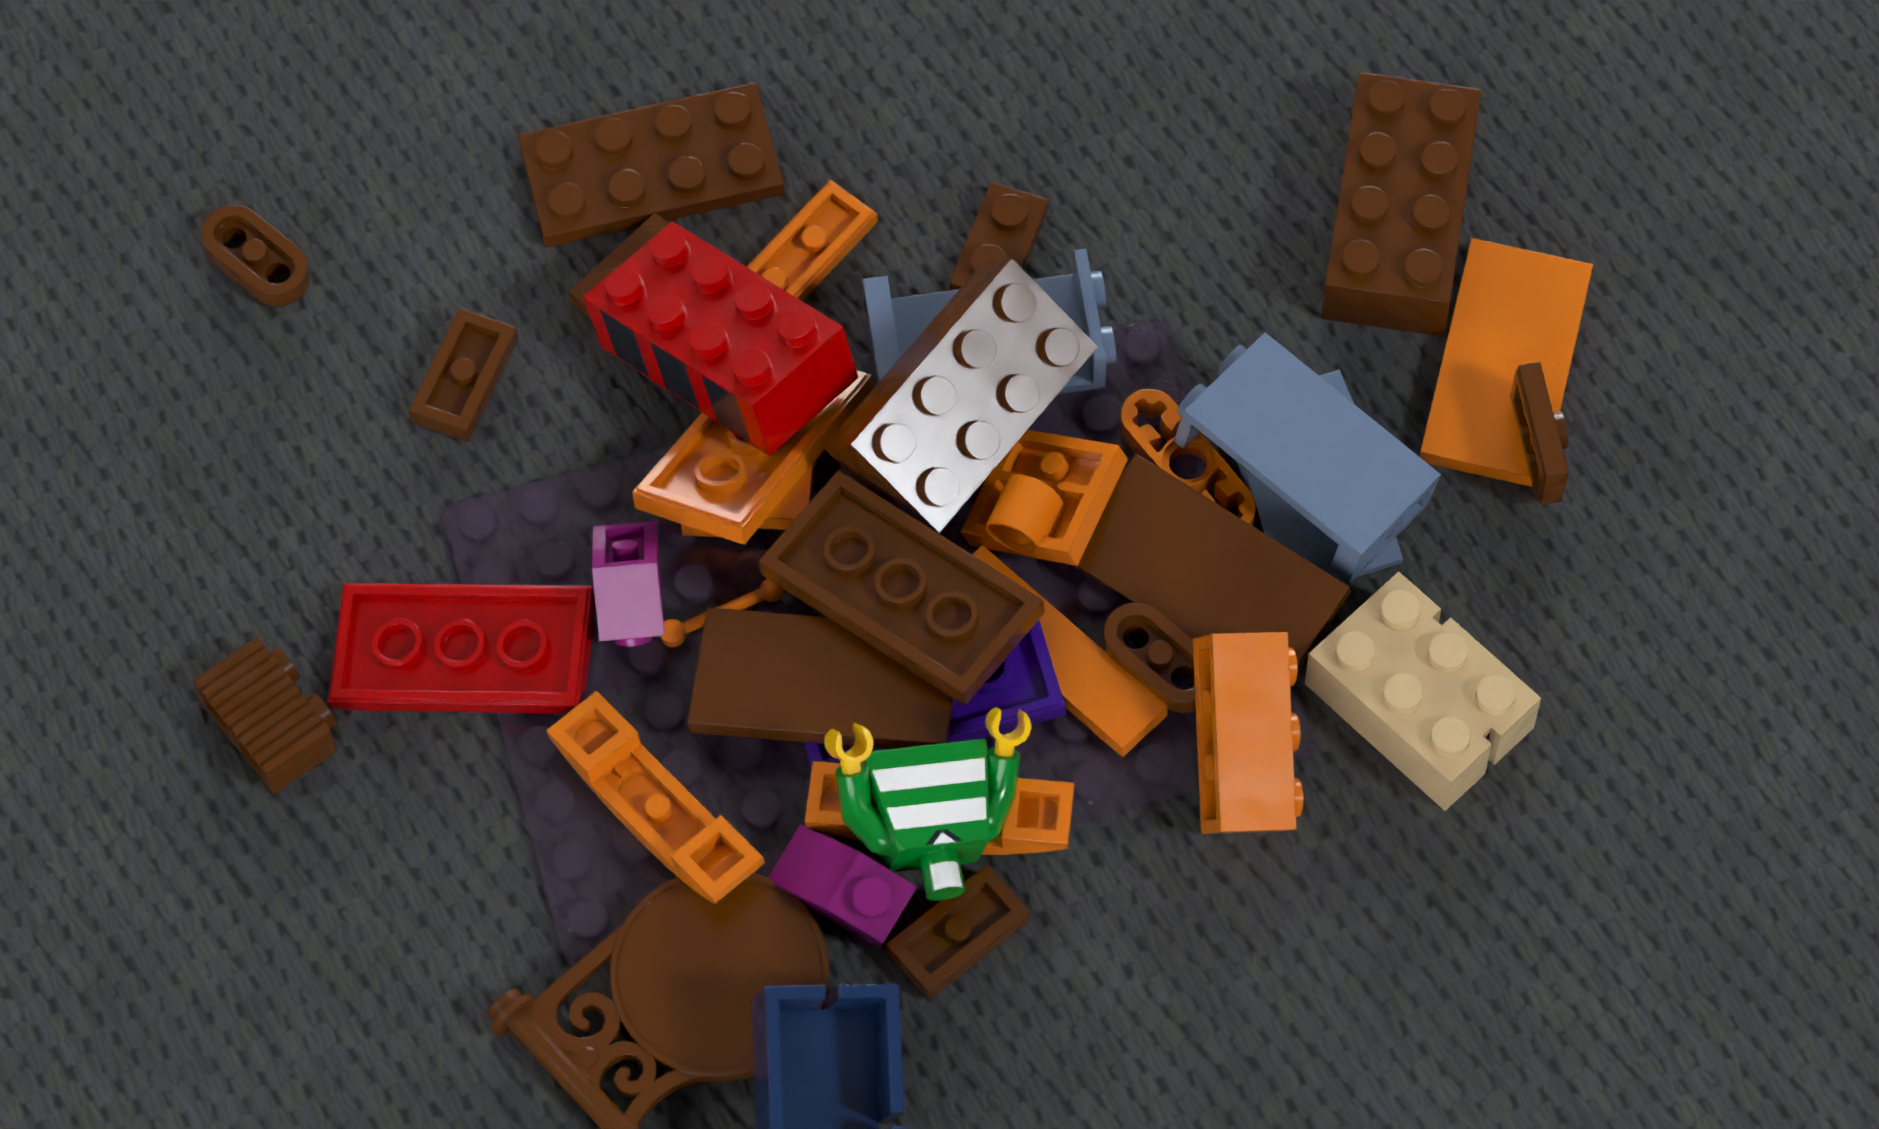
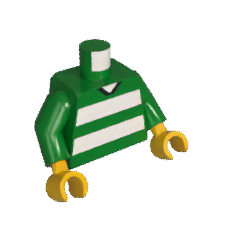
M998 707L993 708L987 714L985 720L989 734L996 739L995 747L990 749L987 748L986 739L872 751L873 738L870 731L864 726L853 723L855 743L849 751L844 752L840 732L834 729L829 730L824 738L825 748L832 757L839 759L841 766L836 769L835 775L842 821L870 852L881 855L887 869L892 872L921 869L927 899L941 901L962 895L965 892V885L960 864H968L979 860L988 842L1000 835L1015 799L1020 753L1014 750V747L1023 743L1030 734L1031 721L1028 715L1019 708L1017 714L1018 724L1015 730L1009 734H1000L1001 710Z

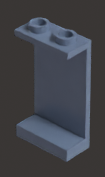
M1087 249L1074 250L1073 274L1033 279L1098 346L1058 394L1105 388L1106 364L1116 363V347L1112 326L1101 327L1098 315L1099 308H1106V294L1101 270L1090 271ZM888 276L863 279L864 311L876 385L958 290L891 299Z
M1265 332L1248 349L1242 344L1237 346L1225 358L1218 369L1219 377L1208 388L1200 383L1187 394L1177 410V413L1182 418L1174 442L1184 449L1201 432L1339 545L1329 569L1349 585L1428 505L1441 474Z

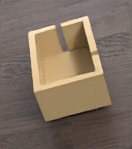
M1398 571L1309 653L1305 685L1446 811L1486 773L1488 760L1495 765L1534 728L1541 697L1451 617L1443 625L1439 624L1441 608ZM1490 733L1489 740H1487L1485 737Z

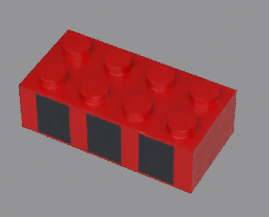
M673 221L583 296L601 348L768 456L773 454L859 378L843 326Z

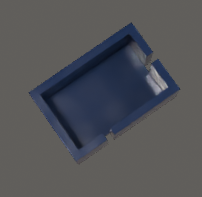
M899 984L838 985L828 996H826L825 985L764 986L752 999L757 1129H879V1124H890L905 1112ZM825 1000V1010H814ZM891 1126L889 1129H905V1126Z

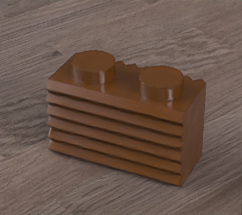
M255 637L193 679V683L200 702L272 794H276L283 787L288 786L295 779H298L305 772H308L315 765L324 761L326 757L331 756L337 751L331 729L337 725V722L329 708L316 693L306 699L297 685L294 684L300 679V675L285 652L280 647L269 652L260 638Z

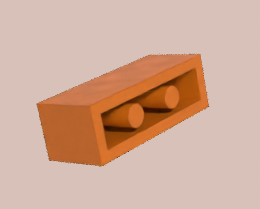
M1288 632L1219 633L1193 638L1201 834L1296 830V817L1301 815L1303 809V789L1300 780L1294 778L1293 752L1298 750L1300 744V723L1297 714L1291 713L1290 686H1294L1296 682L1298 667L1296 653L1292 647H1288Z

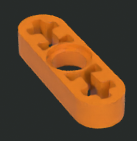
M1142 389L1131 394L1122 406L1120 432L1124 442L1133 453L1144 457L1214 502L1215 500L1208 491L1215 483L1214 497L1222 507L1231 509L1237 506V517L1254 526L1256 504L1251 491L1202 433L1184 449L1174 442L1182 416L1177 413L1179 406L1166 393L1156 389ZM1144 413L1150 419L1157 415L1161 416L1160 433L1167 441L1161 451V436L1149 424L1139 428L1138 414ZM1191 454L1200 458L1206 469L1202 475L1195 479H1182L1171 471L1169 464L1179 455Z

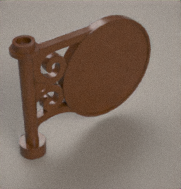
M753 872L715 904L702 897L679 877H676L660 885L643 898L618 929L536 999L530 993L522 995L517 989H512L503 994L491 1006L487 1017L493 1022L491 1031L497 1037H503L512 1033L601 1129H639L642 1121L661 1100L683 1087L705 1081L730 1082L755 1076L752 999L764 986L825 985L826 996H828L829 960L827 948L821 930L806 906L797 897L774 885L773 880ZM611 961L610 984L613 1000L599 992H586L576 997L569 1011L570 1023L577 1032L581 1034L590 1032L589 1020L583 1016L585 1012L595 1010L603 1015L605 1022L602 1030L591 1037L581 1038L566 1033L557 1021L559 1008L573 992ZM825 1000L814 1010H824ZM621 1024L633 1043L627 1041L615 1043L620 1035ZM624 1059L637 1061L643 1067V1074L637 1081H629L631 1072L627 1067L619 1068L615 1073L614 1083L618 1093L625 1098L634 1099L625 1114L600 1087L603 1077L610 1067ZM656 1063L671 1072L657 1079Z

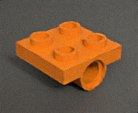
M1027 430L987 476L961 529V534L970 546H984L991 550L1078 566L1128 458L1119 445Z

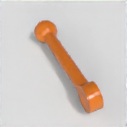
M766 578L761 583L759 589L715 608L743 610L764 600L771 603L777 602L783 597L785 589ZM706 612L683 622L677 619L664 621V636H660L662 643L668 647L681 645L685 640L686 634L704 627Z

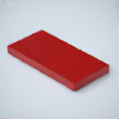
M343 583L328 703L332 709L358 711L568 714L583 702L586 696L596 607L594 589L592 586Z

